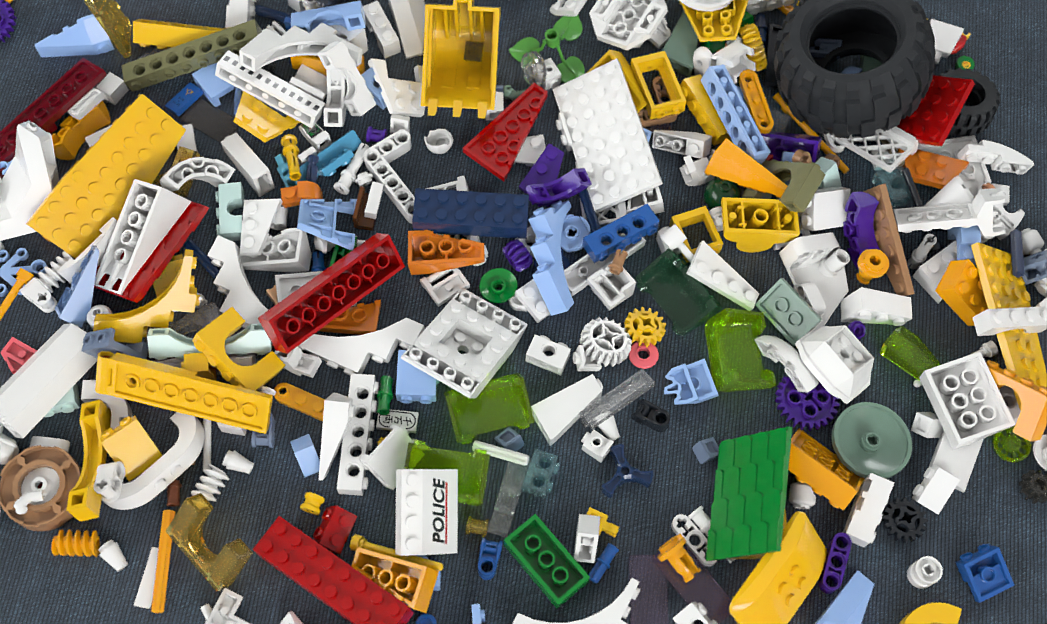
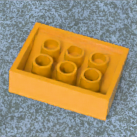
M800 428L791 438L788 470L795 475L799 482L807 483L811 486L814 493L826 497L833 507L844 510L859 491L864 478L848 470L840 462L836 454L803 430H800Z

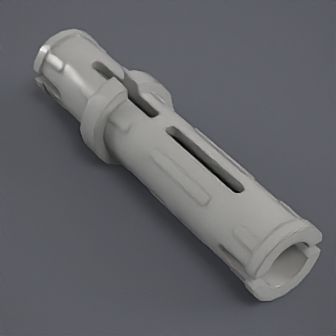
M927 234L918 248L911 253V258L907 262L908 266L912 264L911 269H917L920 263L926 260L928 252L937 242L936 237L932 240L933 234Z

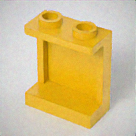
M136 416L124 418L119 422L120 425L118 427L107 429L101 434L102 437L100 438L101 444L114 462L121 461L123 463L125 477L129 482L145 472L163 456Z

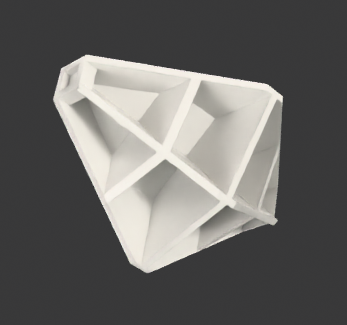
M30 121L23 122L17 126L15 157L2 179L3 183L0 184V241L36 232L26 223L59 182L52 135Z

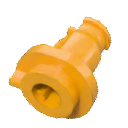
M878 249L863 251L858 258L859 272L856 273L857 280L867 285L872 278L883 276L889 268V259L886 254Z
M679 533L658 549L660 554L657 558L661 562L667 559L676 572L682 575L686 583L693 579L694 574L699 573L701 569L695 565L693 558L683 547L687 541Z

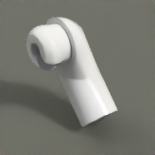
M44 491L24 493L14 503L16 513H26L28 510L27 505L31 502L44 501Z

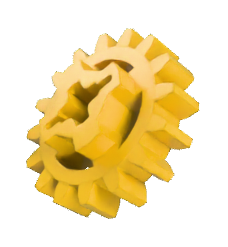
M641 307L640 311L635 308L633 313L629 312L625 319L624 328L632 337V343L638 341V346H641L642 343H645L646 347L650 343L655 346L657 341L661 342L666 332V323H662L663 317H657L658 312L652 313L651 308L648 311H645L644 307Z

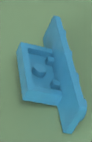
M354 130L349 131L316 154L319 156V162L316 163V166H318L317 177L320 175L329 177L336 172L339 166H345L351 162L350 159L355 156L353 151L358 149L362 143ZM309 162L299 166L301 181H307L306 170Z

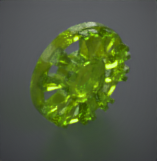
M1015 426L1005 429L1007 437L1002 434V431L995 433L992 441L996 455L998 454L1004 461L1012 463L1022 461L1031 451V441L1024 438L1020 440L1015 433L1011 435V430ZM997 443L1002 444L1003 447L999 448ZM1019 448L1026 450L1025 454L1021 453ZM1008 453L1012 454V458L1007 456Z

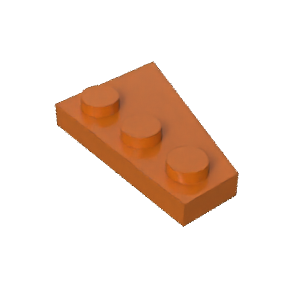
M376 300L371 304L364 305V303H360L355 307H350L319 331L358 335L375 332L378 327L381 300Z

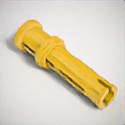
M287 134L281 138V144L284 147L283 155L287 158L289 178L292 181H297L301 179L297 157L299 154V148L296 146L297 138L292 134Z

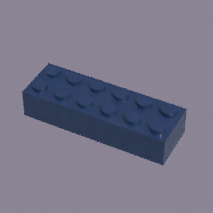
M416 188L412 219L413 231L429 230L435 234L527 239L529 195Z

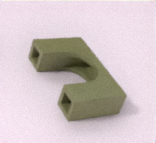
M765 160L761 164L782 182L791 179L779 201L793 212L804 213L825 177V174L820 170V166L813 162ZM746 188L742 197L771 199L773 194Z

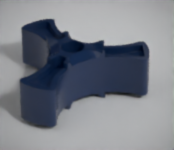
M624 445L612 446L609 454L616 463V474L610 481L602 484L601 491L608 498H612L614 491L620 485L627 482H637L649 488L653 479V471H640L633 468L624 456Z

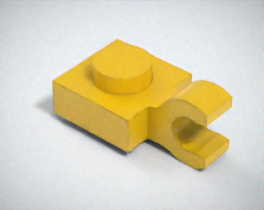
M590 507L586 515L600 516L599 536L604 531L608 535L616 537L619 527L607 522L608 515Z

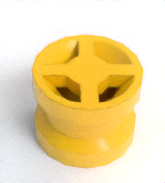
M306 492L304 496L305 501L301 504L300 509L313 515H319L320 506L324 503L325 499L317 494Z

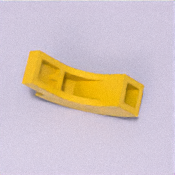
M929 603L907 614L900 624H958L962 609L946 603Z

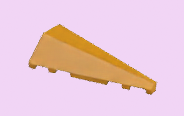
M727 138L716 149L704 171L708 176H716L721 180L735 182L746 188L776 195L778 198L782 197L788 185Z

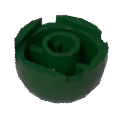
M719 177L711 180L704 191V202L706 201L710 210L721 206L722 197L741 198L739 185L728 180H721Z

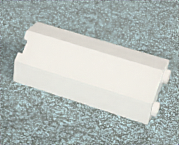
M72 323L63 324L0 388V424L15 437L24 438L97 362V358L82 352L83 339L87 332L80 329L77 325Z

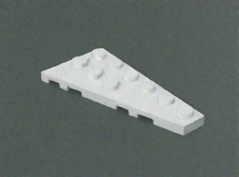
M975 135L946 139L942 147L920 143L917 149L959 159L958 152L967 144L977 145L978 143ZM887 149L881 150L882 155L890 154ZM878 150L871 151L870 154L879 155ZM884 159L883 162L891 165L894 160ZM969 162L967 168L959 174V177L963 180L991 183L984 163ZM872 163L874 170L887 172ZM898 165L892 173L902 174L903 166Z

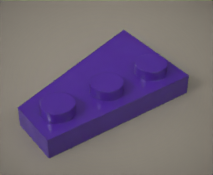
M549 143L519 185V189L527 194L525 188L530 184H543L556 180L560 172L564 152Z

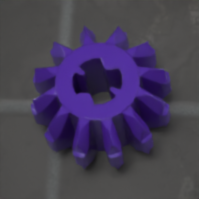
M514 239L503 247V254L516 271L526 270L533 263L530 252L520 240Z

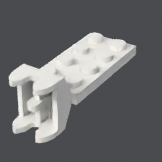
M979 189L972 204L959 203L893 209L898 232L910 233L915 230L930 231L939 228L947 230L952 227L969 228L978 225L984 237L1004 234L1005 228L998 227L1002 225V221L993 219V215L998 214V209H993V205L1004 203L1006 197L999 196L1003 194L1001 189Z

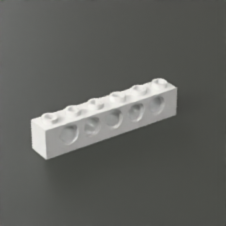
M351 373L348 397L353 399L355 415L351 418L343 437L337 482L339 494L363 496L364 489L367 490L368 477H365L366 470L368 469L359 459L364 454L368 455V450L372 451L373 439L370 438V432L374 431L375 420L372 419V415L377 410V401H374L375 394L379 391V382H376L375 375ZM361 394H368L366 399H359ZM360 412L366 413V416L363 418L356 417ZM357 431L364 432L361 437H355L354 434ZM355 450L362 451L358 457L352 456V453ZM358 469L360 472L357 476H350V471Z

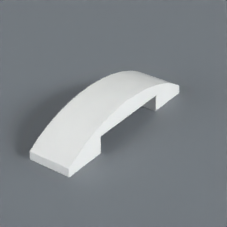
M112 217L99 230L102 234L75 260L70 258L57 272L71 284L74 274L81 272V263L92 245L97 246L99 249L98 267L102 262L118 221Z

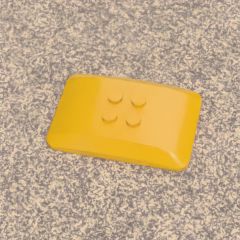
M797 511L793 514L783 528L781 551L765 553L732 599L729 611L738 624H788L819 579L828 551L804 512Z

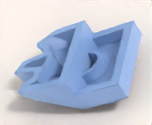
M705 359L689 365L682 364L671 368L665 376L673 383L664 388V394H677V397L674 399V405L696 404L719 396Z

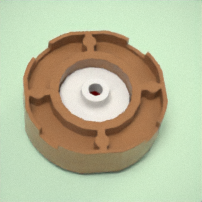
M41 445L29 447L8 461L1 471L0 505L10 519L26 529L49 531L59 528L74 517L67 511L69 491L78 482L82 468L68 452L59 447H42ZM44 491V501L31 502L27 505L28 510L26 513H16L14 503L24 493Z

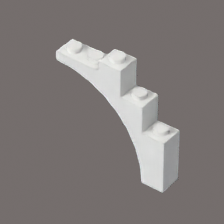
M324 23L319 24L310 33L294 25L282 36L266 28L240 49V65L256 72L263 66L283 58L302 55L318 56L317 53L330 43L343 41L348 48V53L352 60L355 61L358 67L362 63L363 49L336 36L337 30Z
M632 578L625 590L612 604L599 613L583 620L568 623H548L534 620L518 613L512 624H628L622 621L621 618H627L631 610L628 604L631 599L635 600L639 594L640 588L637 587L639 581Z

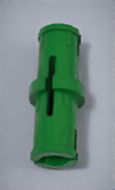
M390 376L381 377L380 390L377 392V413L383 416L390 413V402L393 399V378Z

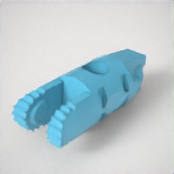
M282 154L275 157L278 164L277 170L285 186L297 185V181H292L289 178L286 157L282 156Z

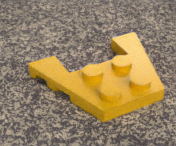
M245 91L242 92L233 121L263 142H267L282 134L283 131L292 129L301 123L288 115L283 117L277 111H274Z

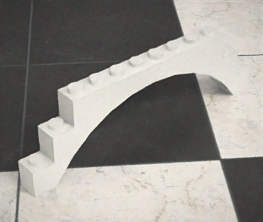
M218 235L208 256L212 260V264L221 268L213 283L218 287L217 290L227 295L219 311L223 314L233 307L245 320V323L242 325L243 328L248 327L250 324H261L258 317L268 311V309L252 291L244 273L240 248L235 242ZM404 318L382 330L359 336L333 337L313 334L298 345L302 352H307L309 355L327 361L326 365L337 369V367L344 369L343 372L351 376V373L362 374L371 356L372 360L380 364L383 361L389 363L398 343H400L399 346L407 350L425 330V327L409 318Z

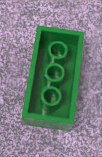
M536 514L504 539V547L557 609L589 582L590 576Z

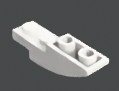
M982 140L977 145L967 144L958 152L959 160L991 164L992 170L1021 175L1034 166L1032 160L1018 151L987 140Z

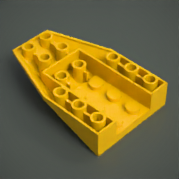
M733 0L728 6L716 11H700L686 6L681 1L680 3L699 41L707 42L736 40L749 0Z

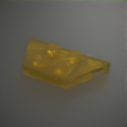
M85 0V4L124 58L130 57L131 24L121 11L119 4L115 0Z

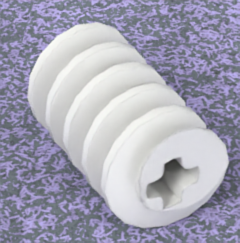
M65 251L62 252L64 259L59 256L56 257L58 264L53 261L50 262L52 269L47 266L44 267L46 274L38 272L40 279H36L50 293H53L51 286L59 288L58 280L65 283V279L57 272L72 258Z
M208 464L211 469L204 470L207 477H200L203 484L196 483L195 485L199 491L192 490L191 494L194 498H187V501L203 510L205 508H212L209 501L216 502L213 494H221L217 487H225L222 479H230L225 472L211 464Z

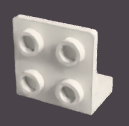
M304 64L300 66L295 77L292 76L289 84L322 102L327 95V76Z

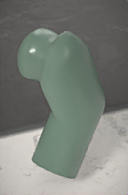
M505 85L503 87V95L509 100L514 101L526 89L516 91L510 85Z

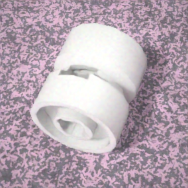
M930 556L920 558L909 566L907 570L909 582L920 589L927 588L936 583L943 574L940 562Z

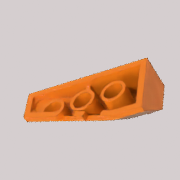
M429 230L408 231V267L411 275L432 274L485 262L484 243L463 238L456 239L446 234L439 235Z

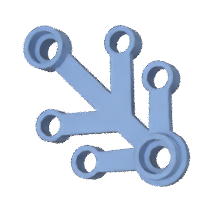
M19 248L15 255L10 258V254L6 250H0V262H6L0 268V277L12 287L17 281L12 275H16L20 268L39 276L38 270L40 268H43L40 272L46 274L44 267L47 264L43 260L38 259L33 261L31 266L14 267L20 260L25 261L28 259V251L25 248ZM0 284V289L4 288L0 292V297H4L8 293V288L4 284Z

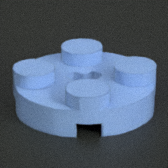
M574 214L566 215L561 232V248L566 252L570 253L581 250L583 248V237L591 234L590 226L585 218L574 216ZM570 229L577 231L575 236H568Z

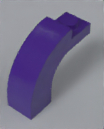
M577 168L554 181L543 184H530L525 189L532 205L538 204V207H544L559 200L568 199L585 190L592 183L585 168Z

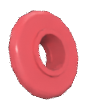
M638 341L631 345V351L628 356L634 366L647 369L656 364L659 353L657 347L651 343L648 347L645 346V343L638 346ZM646 351L649 357L642 359L638 356V352Z

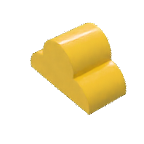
M722 197L721 199L724 238L736 242V247L740 251L749 253L765 251L774 244L790 242L800 235L798 212L790 211L777 199Z

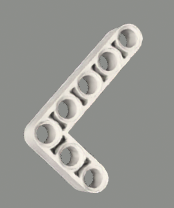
M398 130L368 148L364 152V161L367 170L373 175L377 183L384 184V192L404 218L412 224L413 214L410 213L414 209L415 197L389 165L390 162L411 149L410 133L407 130Z

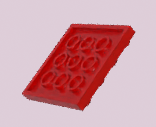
M933 75L926 96L921 98L916 111L910 117L907 116L904 120L901 119L896 127L916 137L918 143L942 147L975 83L972 79Z

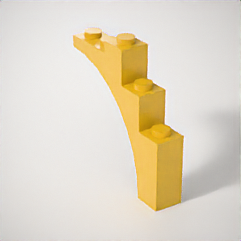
M185 249L182 265L176 277L156 299L142 307L127 312L96 314L93 331L113 328L115 329L114 341L140 343L143 337L147 338L148 327L168 328L169 322H173V311L195 313V306L200 304V295L197 294V288L193 287L195 276L191 275V269H196L197 257H193V250Z

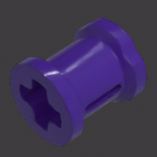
M369 126L366 142H380L387 138V129L378 130Z

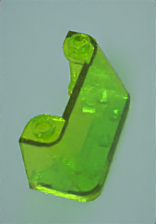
M725 308L706 322L705 334L712 378L718 392L769 389L776 385L774 372L770 369L763 370L760 349L754 340L765 330L764 313Z
M519 373L491 379L477 398H468L454 389L443 393L456 442H461V445L473 442L472 439L476 437L475 435L509 426L525 429L530 427L531 423H535L524 377Z
M414 440V443L408 442L404 469H458V503L484 506L490 454H487L486 450L475 449L474 452L465 453L431 448L426 446L425 441Z

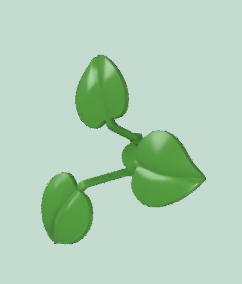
M578 15L563 16L555 23L554 28H550L545 32V39L542 40L541 47L537 39L527 37L509 49L510 54L515 60L530 65L540 60L541 55L539 51H542L547 44L550 48H557L563 62L557 65L561 72V82L567 83L585 74L582 61L575 56L565 60L559 46L560 40L565 38L568 41H573L582 34V23Z

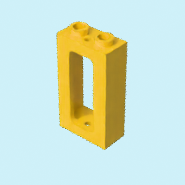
M665 51L631 59L630 67L646 100L647 105L645 108L650 120L660 119L664 116L679 114L685 111L686 99ZM652 70L659 72L670 102L654 104L642 73Z

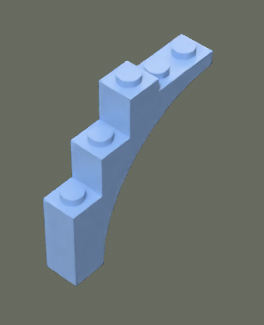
M569 200L554 202L547 209L541 207L533 211V215L528 219L537 237L535 239L536 242L530 248L539 265L537 267L538 270L532 276L551 316L567 312L574 304L565 278L561 256L563 222L566 214L572 207Z

